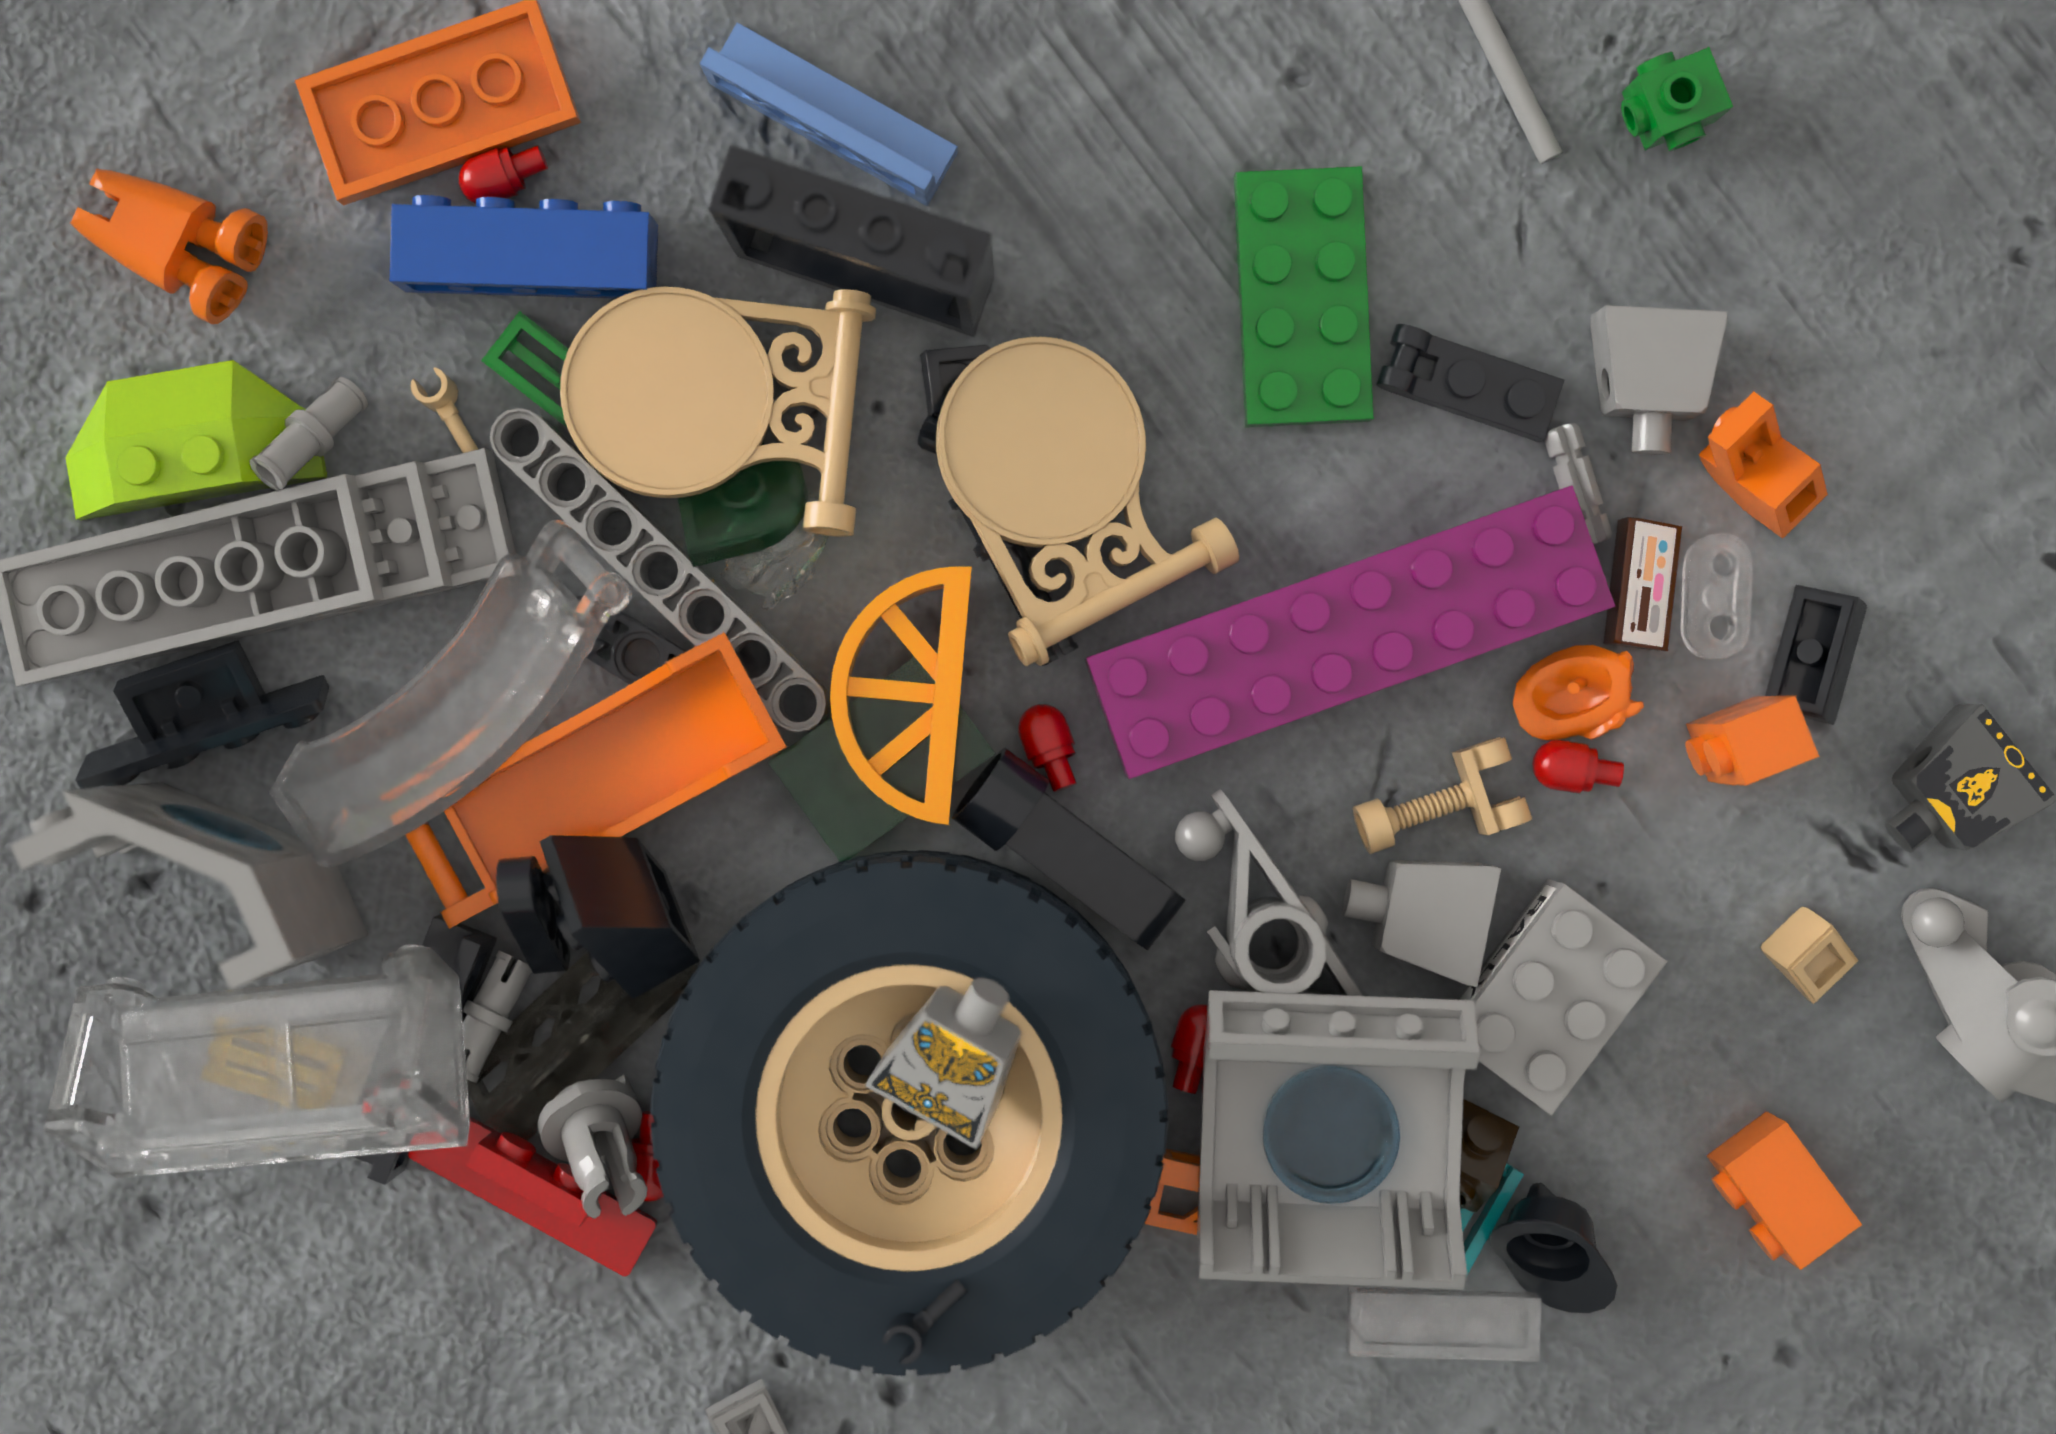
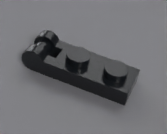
M1396 324L1390 344L1395 349L1389 366H1382L1376 386L1388 392L1536 442L1545 440L1564 379L1433 336L1418 327ZM1419 356L1435 361L1429 380L1422 379L1413 374Z

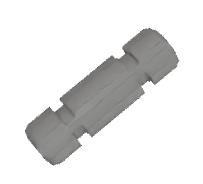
M1569 423L1547 431L1544 441L1549 457H1556L1558 465L1554 466L1553 470L1559 489L1573 485L1593 545L1608 540L1612 536V530L1607 514H1601L1598 505L1603 504L1589 455L1583 457L1581 448L1586 445L1580 426L1577 423Z

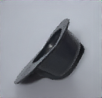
M1534 1183L1530 1187L1527 1197L1521 1199L1512 1207L1507 1222L1500 1224L1492 1231L1490 1245L1505 1262L1519 1284L1533 1298L1545 1305L1569 1313H1591L1605 1309L1615 1299L1617 1283L1613 1272L1596 1248L1594 1226L1587 1210L1578 1203L1562 1197H1556L1543 1183Z

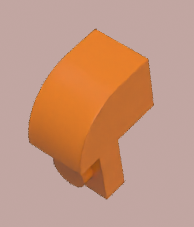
M1754 391L1738 407L1726 410L1719 417L1712 433L1708 436L1709 444L1698 454L1702 464L1714 481L1744 511L1782 539L1828 495L1821 464L1781 437L1773 404Z

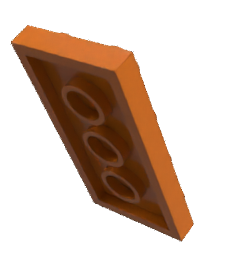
M523 0L295 80L336 200L343 206L462 165L469 158L498 147L502 149L507 146L511 148L581 123L538 0Z

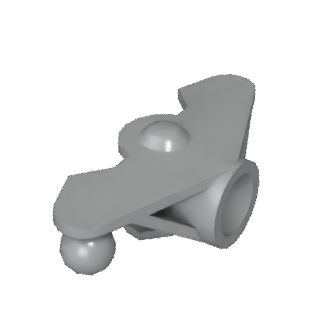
M1221 789L1211 794L1218 810L1212 814L1206 811H1195L1186 815L1179 822L1175 831V842L1179 851L1186 858L1193 861H1207L1216 857L1224 846L1225 835L1230 831L1234 832L1226 941L1216 926L1207 931L1217 947L1216 967L1220 975L1230 986L1245 989L1247 992L1331 995L1309 988L1320 976L1323 966H1325L1343 996H1363L1325 936L1328 921L1322 908L1312 897L1296 893ZM1250 857L1261 870L1278 897H1260L1248 902ZM1285 919L1294 927L1297 934V949L1294 956L1286 964L1277 968H1265L1255 964L1249 957V943L1253 933L1268 921Z
M1930 887L1919 889L1912 893L1903 904L1901 918L1903 927L1948 1024L1935 1036L1936 1039L2001 1103L2016 1091L2056 1104V974L2041 964L2023 960L2000 965L1987 953L1988 910L1942 889Z

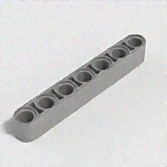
M521 408L507 410L497 417L491 427L490 442L498 458L695 646L725 632L738 658L743 647L749 643L757 641L766 646L770 653V666L760 677L750 678L775 723L788 731L794 732L813 730L824 723L829 715L831 704L829 692L823 683L613 482L597 472L583 457L581 452L551 423L530 410ZM534 425L539 435L537 447L529 455L516 456L511 444L513 435L522 426ZM568 469H581L585 477L584 490L574 500L563 501L557 490L558 479ZM615 512H626L632 525L630 535L621 544L609 545L603 536V523L608 516ZM670 555L677 563V578L668 588L658 590L649 582V566L658 556ZM714 598L723 607L724 620L719 629L712 633L704 634L694 624V610L701 601ZM798 685H805L810 688L817 700L816 711L812 717L803 722L790 718L784 708L786 694L790 689Z

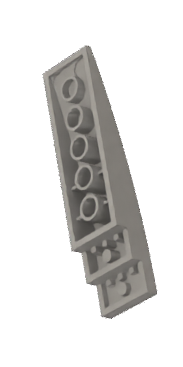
M482 448L426 463L413 461L356 476L343 474L1 559L0 619L16 686H26L288 628L521 572L493 451Z

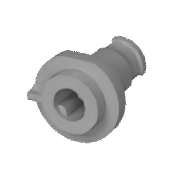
M625 1075L620 1076L616 1080L589 1079L578 1081L564 1088L554 1099L545 1105L538 1119V1131L545 1150L553 1157L569 1162L574 1180L583 1190V1209L592 1218L600 1215L601 1208L598 1196L608 1189L609 1185L603 1164H606L623 1215L626 1216L633 1213L642 1205L647 1196V1185L641 1174L637 1173V1156L631 1139L640 1127L642 1112L636 1094Z

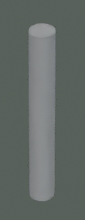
M1458 0L1540 165L1556 158L1563 151L1488 1Z

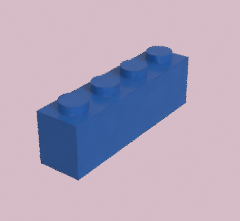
M416 195L412 197V205L392 204L389 281L404 292L617 299L637 290H647V288L657 286L658 224L649 212H641V205L638 203L607 201L603 203V210H578V203L574 201L543 199L539 201V209L515 208V202L506 198L480 197L476 199V207L451 206V199L442 196Z

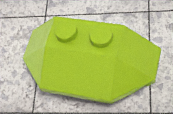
M234 360L107 381L65 457L76 520H86L269 489L270 487L263 483L253 472L250 460L264 450L286 429V418L297 409H306ZM314 456L287 482V485L327 479L324 456Z

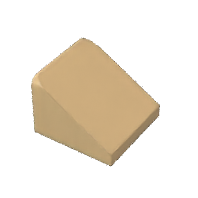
M1807 907L1799 908L1760 947L1766 957L1813 1004L1858 962V959L1834 926Z

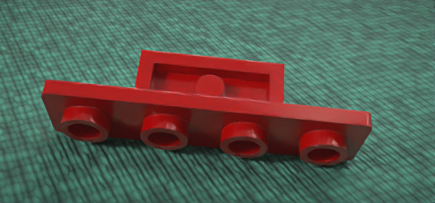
M439 1102L434 1105L408 1152L409 1158L622 1276H628L632 1272L657 1226V1220L638 1208L633 1213L626 1216L623 1215L617 1197L605 1190L598 1196L601 1208L600 1215L596 1218L589 1217L582 1206L583 1190L575 1182L569 1164H556L536 1153V1148L527 1140L509 1132L500 1133L445 1102Z

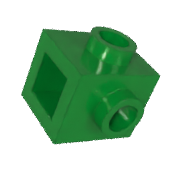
M1710 47L1678 60L1675 59L1673 52L1656 56L1636 68L1638 76L1622 91L1624 100L1621 103V111L1625 125L1634 137H1640L1645 151L1665 142L1670 152L1690 145L1706 136L1703 127L1715 123L1733 107Z

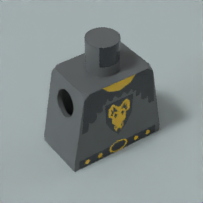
M1958 704L1948 712L1893 774V784L1909 805L1885 823V827L1891 837L1909 853H1912L1933 835L1946 848L1968 850L2051 806L2056 802V796L1983 704Z

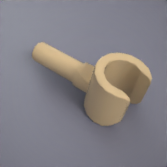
M434 367L436 375L441 380V388L436 395L428 397L422 385L413 379L411 381L412 394L428 409L439 414L462 453L478 450L455 406V402L458 399V389L454 381L442 370Z

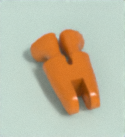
M96 168L89 185L104 192L107 197L118 202L111 219H108L100 214H91L77 207L70 224L81 235L117 262L164 291L174 294L184 284L190 287L189 302L191 310L199 319L209 324H219L229 317L246 295L248 288L247 280L229 269L198 259L197 256L184 249L189 242L199 248H205L219 255L228 263L246 272H253L261 264L265 253L268 237V223L265 217L250 209L243 208L232 212L220 223L215 221L216 206L210 201L151 180Z

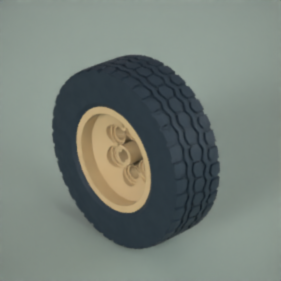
M902 850L863 855L821 868L781 889L745 915L705 956L688 981L684 993L678 999L668 1021L667 1033L662 1038L655 1066L656 1078L653 1079L650 1112L654 1118V1123L651 1124L654 1160H658L660 1166L656 1171L665 1203H670L673 1208L669 1214L683 1244L689 1243L693 1248L690 1252L691 1257L708 1281L714 1278L720 1284L717 1291L740 1314L744 1309L752 1314L750 1318L751 1323L776 1340L780 1334L790 1339L787 1346L815 1359H818L819 1354L829 1356V1364L856 1371H861L863 1365L873 1367L872 1374L905 1376L906 1370L917 1369V1376L950 1373L951 1366L960 1365L961 1370H966L994 1362L995 1354L1003 1353L1004 1357H1007L1036 1342L1034 1336L1043 1334L1046 1337L1073 1317V1310L1077 1308L1083 1309L1105 1286L1104 1280L1109 1276L1112 1277L1132 1249L1130 1244L1139 1237L1150 1213V1203L1156 1196L1164 1166L1162 1160L1166 1153L1168 1098L1163 1061L1149 1015L1124 965L1107 941L1077 910L1043 885H1039L1031 881L1030 878L1004 866L1001 867L992 864L990 861L962 854L957 855L950 854V852ZM987 978L1001 985L1008 993V1003L1000 1016L1017 1025L1022 1034L998 1108L981 1139L979 1148L974 1153L966 1156L957 1155L946 1145L945 1137L948 1134L947 1132L915 1114L905 1112L898 1104L866 1087L865 1084L871 1075H860L853 1071L849 1066L847 1056L848 1051L853 1047L868 1045L874 1048L882 1058L888 1047L938 987L948 986L965 996L974 979ZM854 1108L861 1110L870 1119V1132L863 1137L854 1138L847 1136L838 1126V1114L845 1109ZM905 1149L913 1152L918 1157L921 1169L911 1177L901 1178L894 1175L888 1169L886 1157L891 1152ZM958 1279L968 1292L928 1330L927 1339L919 1357L910 1364H900L899 1361L902 1354L915 1341L909 1334L899 1332L894 1334L883 1345V1337L891 1321L901 1313L917 1314Z

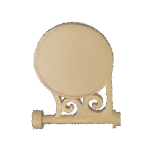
M680 287L647 288V290H637L625 294L599 309L582 326L572 341L563 364L560 383L561 407L564 420L578 450L597 472L617 486L644 496L682 498L701 494L722 485L741 470L763 462L792 461L814 467L821 472L819 500L805 503L803 530L825 536H853L856 508L844 504L862 322L874 320L876 318V308L871 306V295L849 289L834 291L833 301L826 303L825 310L715 298L695 290ZM745 320L795 325L812 330L821 340L823 347L822 355L817 364L805 372H792L784 366L782 357L785 350L795 348L799 351L798 363L801 366L807 365L812 356L811 343L806 337L796 332L782 333L773 340L769 352L766 354L758 336ZM773 378L779 385L790 389V391L782 393L775 402ZM808 406L815 408L827 418L823 452L806 446L812 439L815 431L813 419L808 414L800 413L796 415L794 423L801 428L798 432L795 433L785 429L782 423V415L790 407ZM768 428H770L772 435L779 443L761 445Z
M1019 338L1004 342L982 353L962 371L951 386L943 402L937 423L936 452L938 464L948 491L961 510L971 519L1022 616L1021 619L1016 621L1017 628L1010 631L1008 636L1017 657L1025 666L1034 662L1039 666L1048 663L1047 648L1203 566L1211 573L1217 574L1239 562V552L1233 536L1226 525L1216 517L1192 529L1191 538L1193 543L1173 554L1167 553L1152 536L1143 517L1139 499V480L1143 471L1146 452L1145 428L1140 408L1124 379L1107 361L1096 353L1076 343L1058 338ZM1122 510L1124 511L1127 525L1110 522ZM1089 537L1084 547V556L1075 547L1068 545ZM1108 537L1118 538L1124 545V552L1116 547L1109 552V560L1113 565L1118 567L1127 566L1137 558L1139 551L1152 565L1125 579L1117 577L1103 563L1100 552L1103 540ZM1003 540L1021 546L1043 548L1031 559L1029 567L1031 581L1040 590L1046 592L1056 591L1066 582L1067 577L1064 573H1059L1053 578L1045 574V565L1049 561L1061 560L1068 565L1072 581L1071 588L1064 598L1055 602H1046L1035 597L1025 584Z

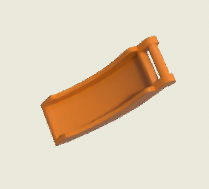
M725 632L669 660L656 670L570 719L433 791V793L395 812L388 818L396 833L404 832L445 907V910L440 913L450 929L498 903L496 870L500 859L535 856L543 871L548 868L540 841L548 836L622 837L786 748V745ZM441 811H444L485 886L484 889L469 897L427 821L428 818Z

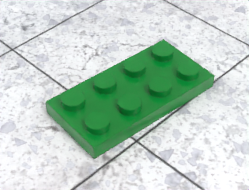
M1362 166L1236 172L1234 176L1245 427L1372 421L1374 416Z

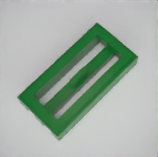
M519 311L481 361L567 427L562 407L501 360L509 350L560 390L561 374L516 339L524 330L563 361H565L569 349Z

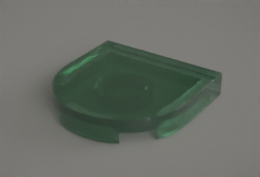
M792 461L759 463L741 470L734 477L712 490L678 498L687 551L692 566L697 567L761 551L786 538L800 523L804 516L805 503L808 502V489L800 464Z

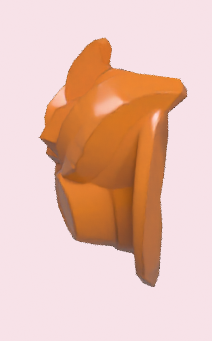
M1575 645L1562 649L1532 665L1516 683L1512 704L1520 726L1532 737L1542 740H1561L1578 735L1592 740L1608 733L1609 730L1620 728L1627 718L1638 714L1644 707L1643 701H1633L1630 699L1632 693L1631 676L1634 672V661L1631 654L1627 650L1615 653L1596 645Z

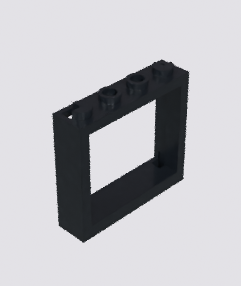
M730 144L708 210L737 257L834 290L849 289L862 291L871 295L872 303L972 337L975 336L994 280L992 233ZM756 230H763L773 234L767 253L751 248ZM954 296L957 297L960 319L948 315Z

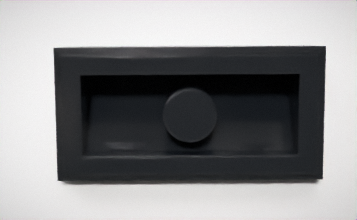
M1795 585L1765 696L1795 695L1804 718L1834 725L1864 621L1867 604L1859 597Z

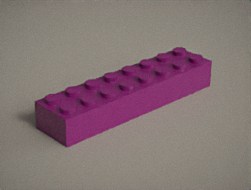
M1573 485L1089 656L1084 660L1125 776L1131 779L1613 608L1615 604Z

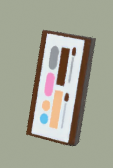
M1625 517L1618 520L1610 582V593L1615 607L1607 609L1603 644L1668 651L1682 526L1634 517Z

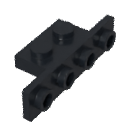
M239 640L117 681L113 692L138 737L87 754L75 781L80 789L96 788L102 785L104 787L126 785L133 781L141 772L162 765L166 769H174L193 761L200 752L221 745L226 749L238 748L254 740L260 732L281 725L287 729L303 726L314 720L324 709L329 691L328 682L324 675H320L265 694Z

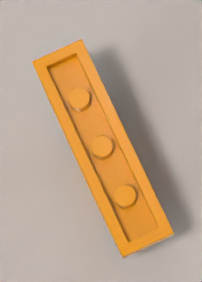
M961 566L936 568L920 572L897 582L875 597L854 620L841 643L833 667L830 688L831 714L835 733L846 759L858 777L873 793L897 810L921 820L949 825L972 568ZM944 589L937 654L898 606L922 594ZM882 619L932 677L935 684L852 677L854 665L863 644ZM862 697L933 704V707L868 760L854 732L849 698ZM930 735L924 803L899 791L881 775Z

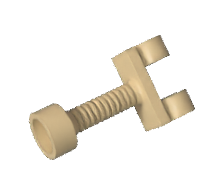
M1497 737L1452 752L1462 782L1459 786L1455 785L1453 788L1449 787L1447 790L1443 789L1441 792L1437 791L1435 794L1431 793L1429 796L1425 795L1423 798L1419 797L1417 800L1407 801L1405 804H1400V806H1394V808L1383 806L1378 798L1353 806L1356 826L1367 852L1373 854L1393 847L1395 845L1394 836L1400 831V828L1404 830L1406 826L1409 828L1412 827V824L1415 826L1418 822L1421 824L1424 821L1427 822L1430 819L1433 820L1436 817L1439 818L1442 815L1451 814L1454 811H1459V809H1465V806L1467 808L1470 807L1478 832L1482 835H1491L1500 830L1515 827L1532 820L1525 797L1511 798L1490 806L1479 773L1480 770L1512 760L1505 737Z

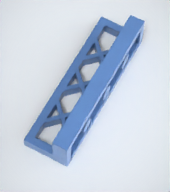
M738 22L720 53L708 47L699 63L710 85L927 207L958 153V146Z

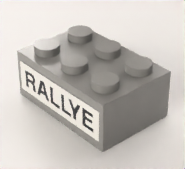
M1547 879L1482 965L1478 987L1467 985L1457 999L1474 1000L1480 1047L1478 1061L1552 1116L1668 961L1566 884Z

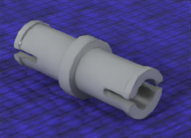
M337 377L331 383V386L306 410L297 409L286 418V429L264 450L250 460V466L256 476L270 488L282 490L287 485V482L314 456H324L334 446L333 437L360 411L362 412L368 407V401L363 392L350 380L344 377L338 379Z
M499 950L474 1002L466 1001L462 1012L467 1015L444 1060H441L439 1064L442 1068L452 1073H457L468 1050H470V1054L459 1076L474 1083H477L478 1076L501 1031L508 1033L513 1023L508 1017L530 974H533L529 965L518 959L507 982L504 983L515 958Z

